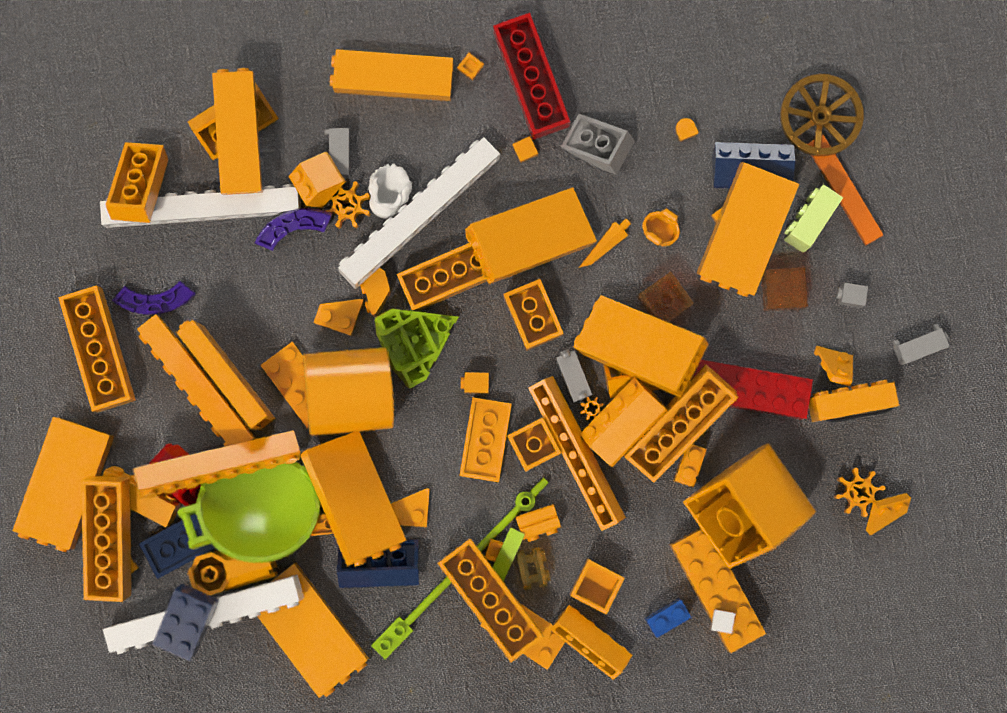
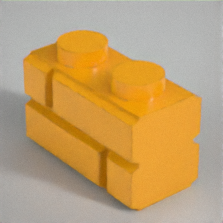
M692 444L681 455L673 481L694 487L697 480L696 476L699 474L707 449Z
M554 504L516 516L520 532L525 534L523 540L527 539L528 542L539 539V534L545 532L547 536L558 532L557 528L561 527Z

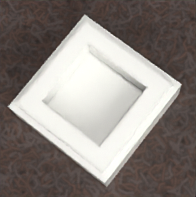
M714 609L711 630L732 634L735 613Z

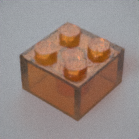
M805 267L768 269L764 271L762 276L764 312L803 310L808 307Z
M672 272L666 274L637 296L650 316L667 323L694 304Z

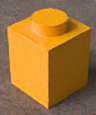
M465 372V377H461V389H464V393L489 394V373Z

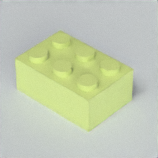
M822 185L819 189L815 188L805 200L808 204H804L795 215L797 220L790 223L784 233L787 236L784 241L804 253L812 246L843 197L825 185Z

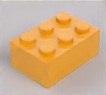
M541 279L503 294L526 351L563 336L564 333Z

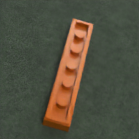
M822 135L821 148H830L831 146L825 136ZM815 139L807 144L814 147ZM835 154L830 156L811 155L830 188L843 197L840 204L865 246L882 237L884 234Z

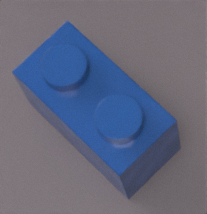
M678 598L644 619L654 636L658 638L692 617L682 600Z

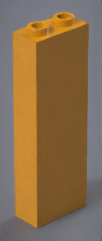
M336 49V54L332 55L331 66L334 67V75H330V86H333L335 93L451 101L453 58Z
M239 68L237 72H229V69H219L217 73H212L221 194L263 193L254 72L249 71V68Z

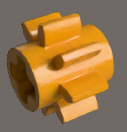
M587 397L588 403H580L584 407L580 414L585 413L587 415L586 420L592 416L595 419L596 414L601 412L600 407L604 404L597 403L598 397L594 401H590V398ZM590 403L592 406L596 405L597 407L595 414L587 411Z

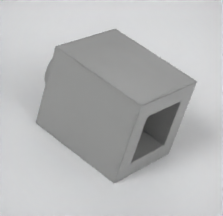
M843 283L836 291L838 304L856 308L864 307L866 305L868 286Z

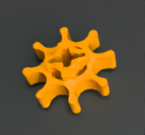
M356 181L353 182L352 188L348 191L343 190L342 186L339 189V193L330 199L333 202V207L330 210H325L338 215V221L335 226L339 229L342 228L343 221L347 219L351 220L352 226L357 229L359 227L356 223L357 215L365 214L368 217L371 215L368 210L362 209V203L365 200H370L371 196L368 193L363 196H357L356 191L359 184ZM341 202L344 203V204H345V203H346V204L350 203L353 207H348V206H347V207L345 208V207L341 204Z
M852 468L853 479L848 482L843 477L837 478L838 482L844 484L845 491L842 494H835L834 498L840 499L844 497L848 500V506L844 509V513L849 514L854 506H858L861 510V516L867 517V505L869 503L873 504L876 501L874 498L875 493L878 490H885V486L874 487L872 485L871 479L876 474L875 471H869L868 476L862 479L858 474V468ZM855 489H862L861 492L866 497L857 496L858 492Z

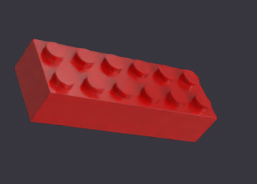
M527 13L493 25L495 39L532 139L535 140L570 127L569 116L531 14Z
M707 360L699 362L691 378L692 380L705 365H708L736 390L738 398L729 407L800 420L807 419L813 379Z

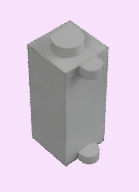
M329 128V130H324V135H329L330 157L345 181L346 179H351V132L349 128Z
M938 324L933 325V332L900 344L898 340H894L893 349L900 365L910 363L950 347L947 333L943 332Z
M567 349L559 352V357H556V361L572 402L574 403L592 396L575 350L570 352Z

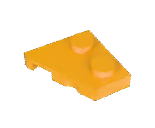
M356 299L320 304L313 323L352 336L364 300Z
M816 346L814 354L815 356H820L822 360L820 364L827 372L830 381L850 386L853 381V355Z
M424 489L391 503L401 526L427 527L430 489Z
M904 493L873 502L866 526L867 533L873 535L906 514L911 497Z

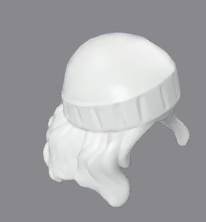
M386 164L383 167H379L370 176L368 190L371 198L369 204L370 209L376 216L385 219L394 217L398 214L401 205L409 200L412 182L409 181L407 171L403 167H397L395 164L391 166Z

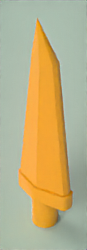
M627 219L620 225L614 221L579 268L592 265L620 241L628 236L625 230L631 223Z

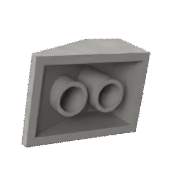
M579 114L561 148L602 170L617 175L635 141L627 130Z

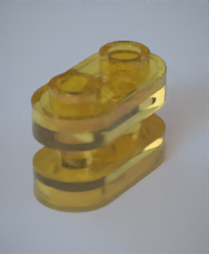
M540 547L532 548V554L525 555L524 550L517 551L516 555L524 591L532 589L531 583L539 582V587L548 586L547 582L551 580L549 570H544L543 562H546L545 551L540 550ZM527 563H535L537 574L529 575Z

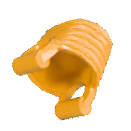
M667 208L661 212L649 213L643 221L644 235L657 246H670L680 235L677 223L678 215Z

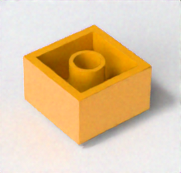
M544 418L507 435L525 472L561 454Z

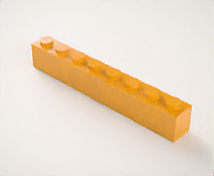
M155 314L137 328L140 332L138 336L145 345L148 343L151 346L152 350L150 352L157 360H162L165 364L162 366L169 375L173 374L177 379L175 384L181 391L185 390L188 393L187 399L193 406L197 405L201 410L199 412L200 416L206 422L210 421L213 425L211 429L214 434L224 439V446L256 439L160 316Z
M551 376L529 387L528 389L601 531L624 520L626 516L593 452L580 435L582 431L554 377Z
M294 430L133 468L140 499H150L158 494H170L178 489L194 488L198 484H211L223 478L232 479L239 474H252L257 470L264 468L272 469L284 463L293 464L300 460V449Z

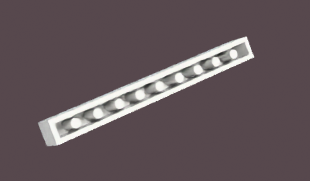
M485 138L473 142L466 154L463 152L456 158L455 164L445 167L441 172L442 175L437 180L435 178L427 184V189L416 193L409 205H403L398 210V215L387 219L380 231H374L369 236V241L358 245L354 250L355 253L350 258L347 256L339 263V273L355 289L499 161L500 153Z
M293 184L283 185V188L264 186L263 193L222 195L221 192L216 193L215 190H206L204 194L185 192V195L177 196V193H167L165 197L157 198L150 223L111 220L105 206L106 201H100L101 225L106 228L275 216L291 210L301 209V200Z
M298 575L214 597L219 602L209 625L212 629L222 626L224 621L229 620L230 623L241 621V617L246 615L249 618L260 616L261 611L267 610L268 613L280 610L279 606L287 605V608L299 605L298 601L304 599ZM166 611L104 628L103 632L109 653L116 651L117 654L129 651V647L135 646L136 649L148 646L147 642L154 641Z

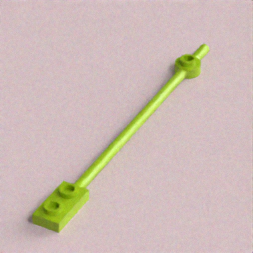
M542 478L529 492H521L517 495L515 500L516 506L477 545L481 552L488 546L490 539H495L521 511H530L534 507L535 497L549 483L545 478ZM523 498L529 499L528 505L522 504ZM446 577L405 620L399 616L371 645L384 659L414 631L410 625L452 583L450 579Z

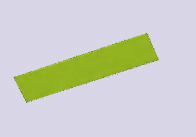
M511 527L493 565L494 570L503 582L525 535Z

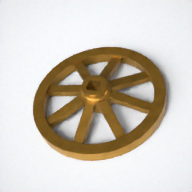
M815 74L799 80L785 95L780 110L781 126L787 139L800 151L813 156H830L845 150L859 135L864 119L863 105L855 89L843 79L829 74ZM823 82L819 106L817 107L804 86ZM829 84L839 87L846 93L829 107L825 106ZM797 91L800 92L812 112L789 107L791 99ZM848 99H851L855 109V117L831 114L836 108ZM788 114L809 118L810 121L793 132ZM821 114L824 119H818L817 115ZM829 121L855 124L851 134L845 140ZM815 125L814 147L801 141L798 136ZM823 126L836 139L839 145L821 148Z

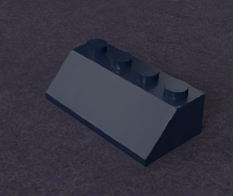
M715 142L712 155L713 188L730 189L740 162L794 182V145Z
M408 539L400 544L401 548L390 552L389 549L383 551L384 555L373 559L372 556L365 559L366 563L356 567L354 564L347 566L338 547L337 578L339 588L419 585V539Z

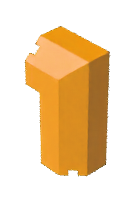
M218 550L197 556L193 565L188 570V575L192 588L210 596L278 576V571H273V568L277 567L276 560L264 563L244 562L231 558Z

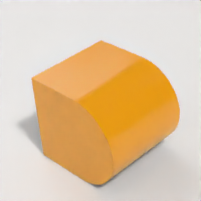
M386 347L303 354L310 436L393 428L392 384Z
M769 443L757 448L729 466L683 501L729 569L774 549L816 513L815 508Z

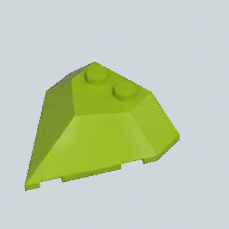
M390 309L375 317L378 340L382 348L386 347L392 369L409 389L428 378L429 371L441 353L453 324L459 318L458 316Z

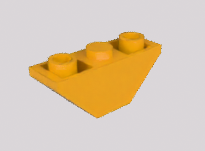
M381 268L376 270L360 285L362 294L367 295L368 301L365 302L367 313H371L373 317L379 314L391 294L387 274Z

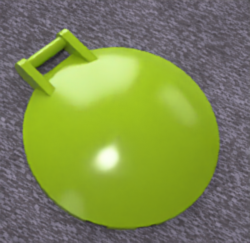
M295 462L293 464H280L272 469H260L252 474H239L232 479H219L211 484L203 483L200 486L197 503L178 510L179 517L183 520L189 538L188 544L190 549L212 544L231 558L244 562L264 563L288 556L307 541L317 524L320 501L306 468ZM197 515L203 536L197 537L190 516Z

